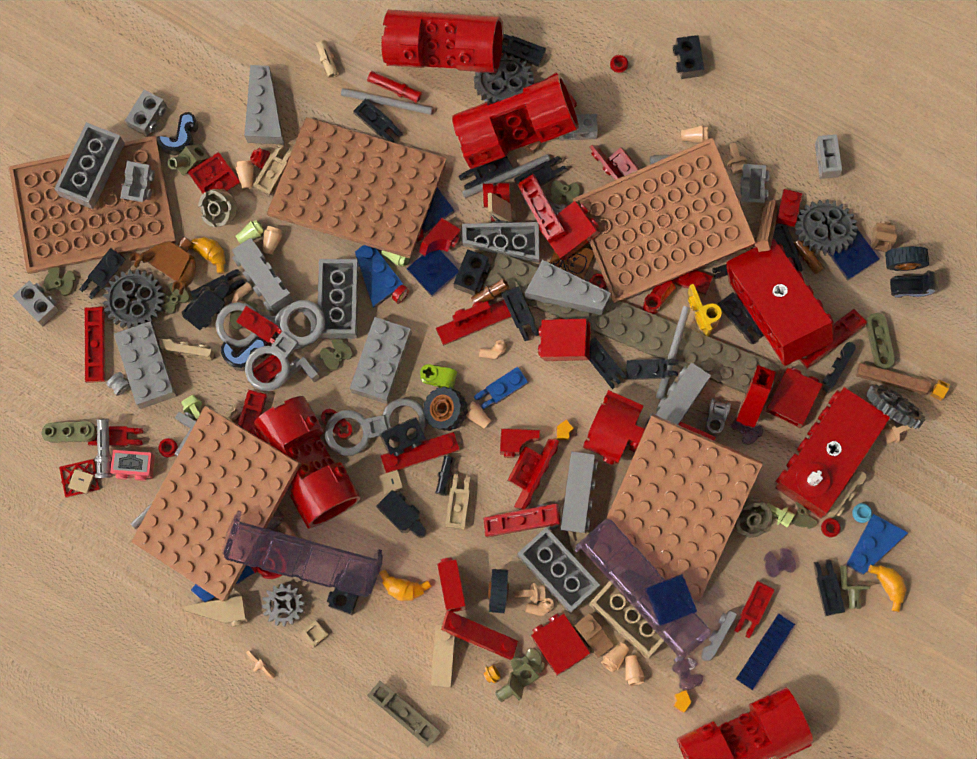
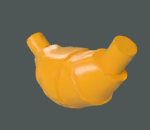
M207 237L192 239L191 242L193 244L189 249H193L194 252L199 253L200 256L216 266L217 274L225 273V251L219 243Z
M870 565L868 572L877 575V579L881 582L890 600L893 601L892 611L900 612L901 603H904L907 591L904 578L893 568Z
M386 569L379 573L383 579L382 584L388 594L398 601H413L415 598L423 595L424 591L431 588L428 580L419 585L418 582H411L410 580L399 579L394 576L390 577Z

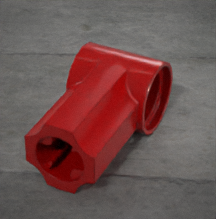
M668 281L656 286L645 297L643 310L656 314L662 304L675 290L676 286L673 282ZM654 301L657 306L650 307L647 302Z

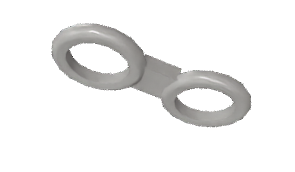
M298 300L284 309L280 320L281 334L271 346H263L253 351L246 361L245 373L253 387L261 391H272L280 388L286 382L290 374L288 357L298 345H307L315 342L325 328V317L317 304L309 300ZM300 308L312 310L317 318V326L314 332L306 337L293 335L288 326L291 314ZM265 354L277 356L282 364V372L279 378L271 383L258 381L253 372L256 360Z
M241 302L231 303L222 308L217 316V334L229 346L245 347L255 337H258L252 332L247 338L236 340L229 337L224 330V319L228 313L235 310L243 311L246 305L255 310L248 304ZM287 306L280 309L276 316L264 317L277 324L281 329V315ZM308 308L295 310L302 312L309 318L311 323L310 335L317 326L316 315ZM277 332L274 333V335L278 338L280 334ZM309 344L298 345L295 349L304 348Z
M399 398L392 401L384 409L381 416L368 419L353 410H343L334 414L328 420L325 427V439L328 446L335 453L343 456H353L360 453L368 445L370 438L380 436L379 433L391 428L389 424L391 412L400 406L411 407L417 412L419 425L424 433L427 426V420L423 413L424 408L417 401L409 398ZM344 418L356 420L363 429L361 442L352 448L339 446L333 438L334 425ZM416 431L413 434L408 435V438L414 439L416 437ZM396 436L390 438L399 443V439Z

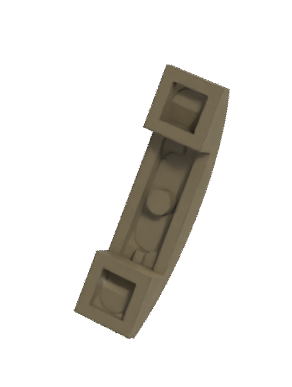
M379 681L367 695L427 747L440 734L436 727L383 682Z

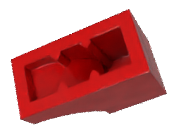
M441 218L422 241L419 253L426 256L435 250L448 252L452 247L455 248L461 239L459 238L461 229Z
M501 428L500 455H504V458H515V455L519 456L520 450L526 444L539 441L540 430Z

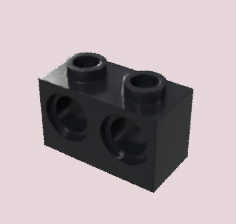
M699 35L676 38V43L673 45V54L677 56L678 60L676 62V72L680 73L681 79L703 76L705 69ZM687 46V47H689L691 50H690V51H684V50L682 49V47ZM685 64H692L694 67L690 69Z
M467 249L453 283L454 288L473 296L476 295L477 291L480 292L484 281H482L483 275L488 274L491 266L489 264V257ZM476 261L482 264L479 268H473L471 265ZM469 278L475 281L473 285H466L464 282Z
M416 417L379 433L388 455L394 454V457L404 453V448L409 446L415 448L423 444L421 440L426 439ZM410 428L416 430V437L414 439H409L407 436V431ZM393 436L399 439V444L396 447H391L389 444V440Z
M341 569L340 573L337 572L334 579L335 589L333 592L330 591L327 598L328 606L334 610L353 615L365 577ZM348 577L353 578V585L351 587H344V580ZM345 596L347 598L344 606L337 605L338 597Z

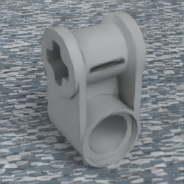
M712 398L705 425L706 433L714 437H718L721 434L731 403L725 404ZM716 423L719 426V430H712L710 424Z

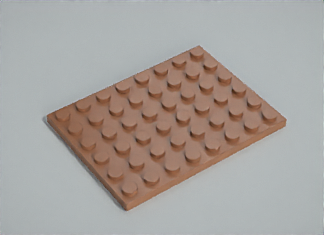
M306 117L267 215L411 258L445 168L447 158Z
M156 136L124 142L125 144L94 210L63 198L54 190L71 153L9 166L28 274L102 259L111 247L121 255L149 249L163 242L171 241L176 243ZM127 161L150 165L151 170L155 171L154 181L150 183V189L152 190L150 200L139 202L120 198L122 186L125 183Z
M713 138L573 198V201L579 204L583 203L589 211L586 214L590 219L594 218L600 226L597 228L600 234L592 239L590 244L608 290L611 293L613 303L623 301L756 244Z
M205 406L131 542L223 602L227 601L301 463L210 407Z
M652 414L592 550V554L700 601L763 462Z

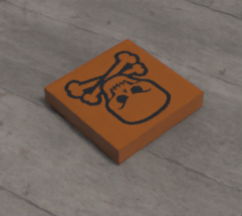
M583 246L564 261L554 251L549 263L584 279L594 257V252Z

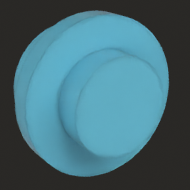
M860 503L853 508L852 516L857 522L865 523L871 519L872 510L867 504Z

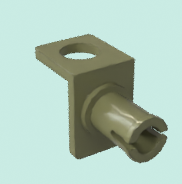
M200 144L186 146L177 157H171L168 160V166L170 169L177 168L182 176H185L197 162L205 161L210 157ZM195 150L200 151L202 156L197 155Z
M840 565V588L849 591V609H862L861 591L863 589H870V586L847 585V567Z
M526 662L510 673L508 684L496 690V697L500 702L505 701L512 695L521 700L524 687L538 679L539 674ZM523 670H528L532 676L525 679L520 673Z

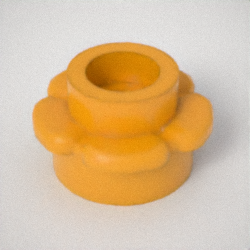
M494 665L485 667L484 676L489 683L493 682L496 684L501 679L498 669Z

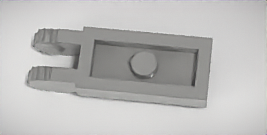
M728 611L727 614H722L718 621L721 626L718 631L714 630L709 638V641H711L710 646L704 647L703 652H701L703 661L712 660L734 621L736 613Z

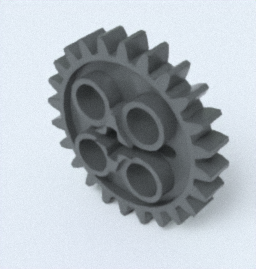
M506 53L501 58L497 73L475 72L474 88L477 89V95H481V100L487 99V102L489 101L490 103H496L523 92V88L534 84L533 72H531V67L527 66V62L521 63L520 57L515 60L514 55L507 58Z
M828 199L825 203L819 200L817 205L812 201L811 205H805L804 210L801 209L797 216L795 228H797L796 235H799L798 240H804L803 246L809 245V251L815 248L816 254L823 251L824 256H826L827 251H830L831 255H834L835 250L840 254L842 249L847 250L848 246L852 245L856 238L858 227L856 226L857 220H853L854 214H848L849 208L843 210V204L836 206V201L829 204Z
M129 269L128 275L121 271L122 277L119 278L115 275V282L109 280L111 288L105 287L108 294H103V297L107 301L102 303L104 306H107L104 311L110 313L108 318L110 320L114 319L115 325L120 323L121 328L124 329L127 325L129 329L148 321L153 324V317L159 319L156 313L163 312L159 306L165 304L163 300H160L165 295L164 293H159L163 290V287L158 286L160 282L157 279L154 280L152 274L147 277L148 273L144 270L140 274L139 269H136L135 274H133L131 269ZM133 284L132 290L125 291L127 285ZM145 291L151 292L147 298H142V294ZM120 302H126L123 308H117ZM143 308V312L140 315H135L136 309Z
M872 384L866 393V396L869 398L868 400L878 410L883 411V414L889 415L891 419L904 426L907 425L910 428L919 429L926 420L925 416L922 415L923 413L919 411V408L894 390L887 387L884 388L882 385Z

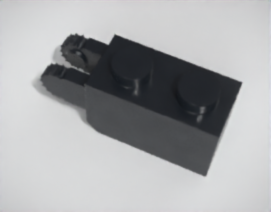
M221 280L213 288L204 286L181 312L182 317L198 330H201L203 327L207 328L212 322L211 318L215 313L219 314L225 306L224 296L229 291L228 282Z
M392 489L376 505L377 509L401 533L411 531L418 538L425 537L427 533L426 528L419 522L421 520L419 516L421 512L413 504L409 506L405 502L406 497L400 491L396 493Z

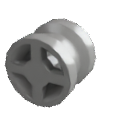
M121 372L114 374L106 383L109 388L114 390L116 396L122 395L130 387L129 380H125Z

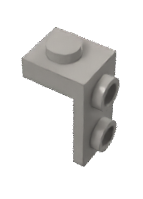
M304 357L301 359L297 358L290 364V374L287 380L301 369L305 371L313 382L320 378L317 373L319 369L313 362L309 364ZM281 372L275 376L276 379L279 378Z
M178 412L175 417L178 422L190 428L175 452L176 456L179 455L196 423L194 421L195 417L188 412H185V414Z

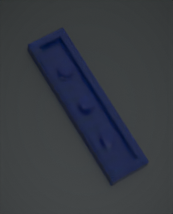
M778 613L735 680L753 690L795 624Z

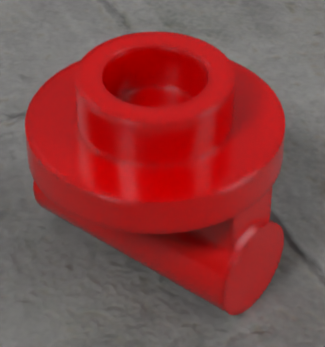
M261 148L254 150L250 156L252 165L262 170L270 156V152Z

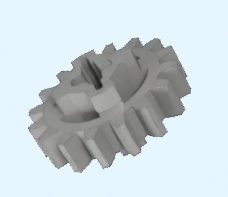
M282 583L279 589L274 585L273 592L266 591L269 595L268 598L263 597L266 604L262 605V608L267 609L263 614L264 616L270 615L268 621L272 622L275 620L276 626L280 622H282L283 627H286L287 622L293 625L294 618L300 620L298 613H304L300 609L301 606L305 605L304 602L300 601L303 595H297L299 591L297 588L292 591V585L290 584L285 588ZM282 592H287V593H288V594H286L285 596H280V597L277 595V594L282 593ZM294 599L296 600L295 610L292 608V602L294 601ZM273 600L274 609L271 611V601ZM277 600L282 601L284 603L286 602V605L288 606L287 608H289L290 611L281 608V605ZM282 614H289V615H290V616L287 617V618H278V617H280Z

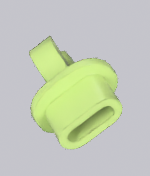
M191 395L181 402L184 407L183 411L184 413L193 414L198 419L202 402L199 399L197 400L195 395Z
M767 503L772 515L778 518L777 525L782 524L788 528L795 514L788 510L789 507L780 510Z

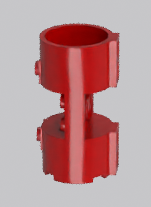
M387 10L383 21L385 26L384 34L381 37L382 58L386 66L458 69V71L483 73L498 72L504 38L503 21L500 16Z
M560 75L523 88L522 93L492 104L488 101L452 115L454 131L462 146L460 148L463 157L470 169L503 158L510 151L537 141L543 143L579 129L573 102Z
M608 390L604 397V404L601 403L588 432L587 438L590 440H585L583 448L603 457L605 463L614 465V463L619 464L627 445L630 446L629 450L636 452L645 431L644 428L636 425L644 405ZM679 422V426L684 427L713 441H715L716 437L708 433H705L699 429L689 426L683 422Z
M297 396L285 400V404H281L276 408L273 406L260 415L254 422L255 428L253 430L258 438L301 463L291 482L290 497L305 525L310 529L320 526L324 522L347 511L361 497L341 462L334 463V460L327 452L325 444L320 439L324 430L305 396Z
M785 687L750 703V712L741 714L739 717L724 722L720 726H717L715 721H712L678 737L677 743L684 759H785L811 747L813 737L796 699L790 690Z

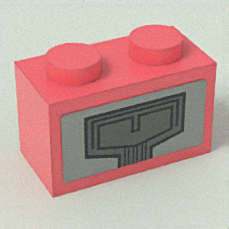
M113 450L110 473L116 476V479L127 480V477H135L137 481H146L147 478L152 479L155 455L150 452Z

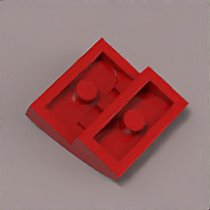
M219 152L188 172L202 194L212 189L228 191L240 183Z

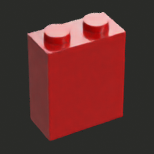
M574 201L557 214L566 234L550 243L559 258L564 261L600 234L597 229L600 227L594 218H589L586 214L589 211L583 203L579 204Z
M587 319L542 320L541 326H539L541 344L538 345V355L544 361H589L591 323Z
M757 365L736 421L741 422L745 426L755 428L770 393L776 371Z
M787 368L765 412L801 428L823 384L819 383V380L815 377L802 375V372L796 368Z
M452 557L443 558L440 563H437L446 612L466 610L457 560H453Z
M559 613L548 619L550 623L545 626L542 624L538 625L532 630L533 634H531V638L556 676L590 655V652L564 613L562 615H559Z

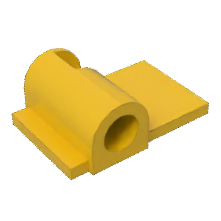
M692 284L687 292L689 296L688 302L692 311H695V319L700 330L709 337L712 329L717 326L722 312L720 307L713 303L702 306L696 288Z

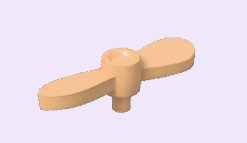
M249 651L246 652L256 663V667L253 669L255 672L258 669H262L271 679L275 677L265 667L266 664L263 660H257Z

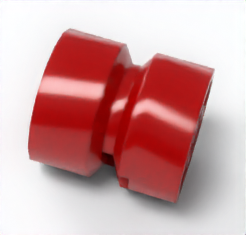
M509 182L498 183L497 186L493 183H483L484 208H488V193L494 195L495 193L501 194L498 197L510 203Z

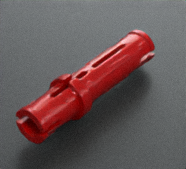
M371 71L368 75L367 82L391 91L400 98L404 97L415 103H418L421 99L422 92L408 87L405 83H398L374 71Z

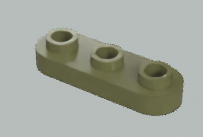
M873 313L868 317L866 324L872 355L876 367L887 370L895 361L887 321L882 314ZM872 322H878L879 326H873ZM880 339L883 344L878 345L876 340ZM885 358L887 363H882L880 359Z
M87 421L48 423L42 429L43 439L50 443L90 442L97 436L96 425Z

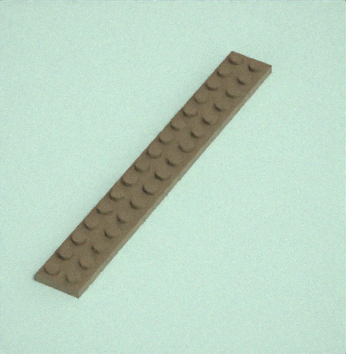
M497 253L484 283V288L504 278L510 287L504 292L520 286L525 297V292L538 267L511 256ZM611 297L602 315L526 299L529 306L561 319H587L591 323L592 332L659 359L668 358L678 325L622 301L613 303ZM686 327L684 328L675 358L678 360V365L676 366L684 368L686 365L689 367L692 362L710 374V380L745 394L757 365L776 371L772 387L781 367Z

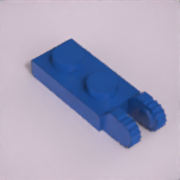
M517 366L488 385L486 389L477 393L474 398L477 401L490 394L492 399L481 405V408L485 410L527 385L528 381Z

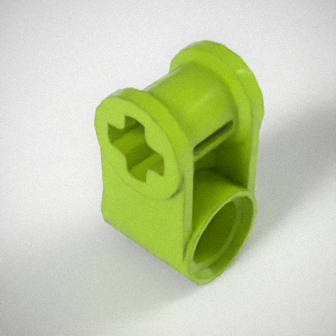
M426 364L420 370V379L427 385L454 389L458 371L447 367ZM431 371L430 377L426 378L425 373Z

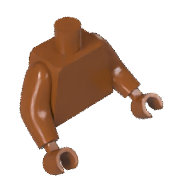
M185 237L182 238L178 246L171 241L163 242L140 254L132 253L129 262L136 261L134 264L136 268L139 267L140 263L149 262L150 265L175 280L172 292L179 290V295H183L184 290L193 282L196 270L195 257L187 253L193 242Z

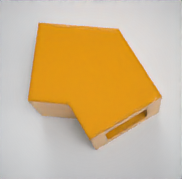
M939 379L930 396L941 401L949 390L950 384Z
M567 419L556 428L557 440H569V434L574 430Z
M687 690L674 695L676 702L673 707L685 713L691 703Z

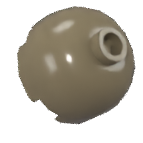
M212 189L203 193L198 204L203 214L201 218L212 227H221L230 223L237 211L235 198L231 193L223 189Z
M754 497L747 498L734 525L735 529L748 538L762 535L765 532L764 529L772 522L771 509L760 499Z

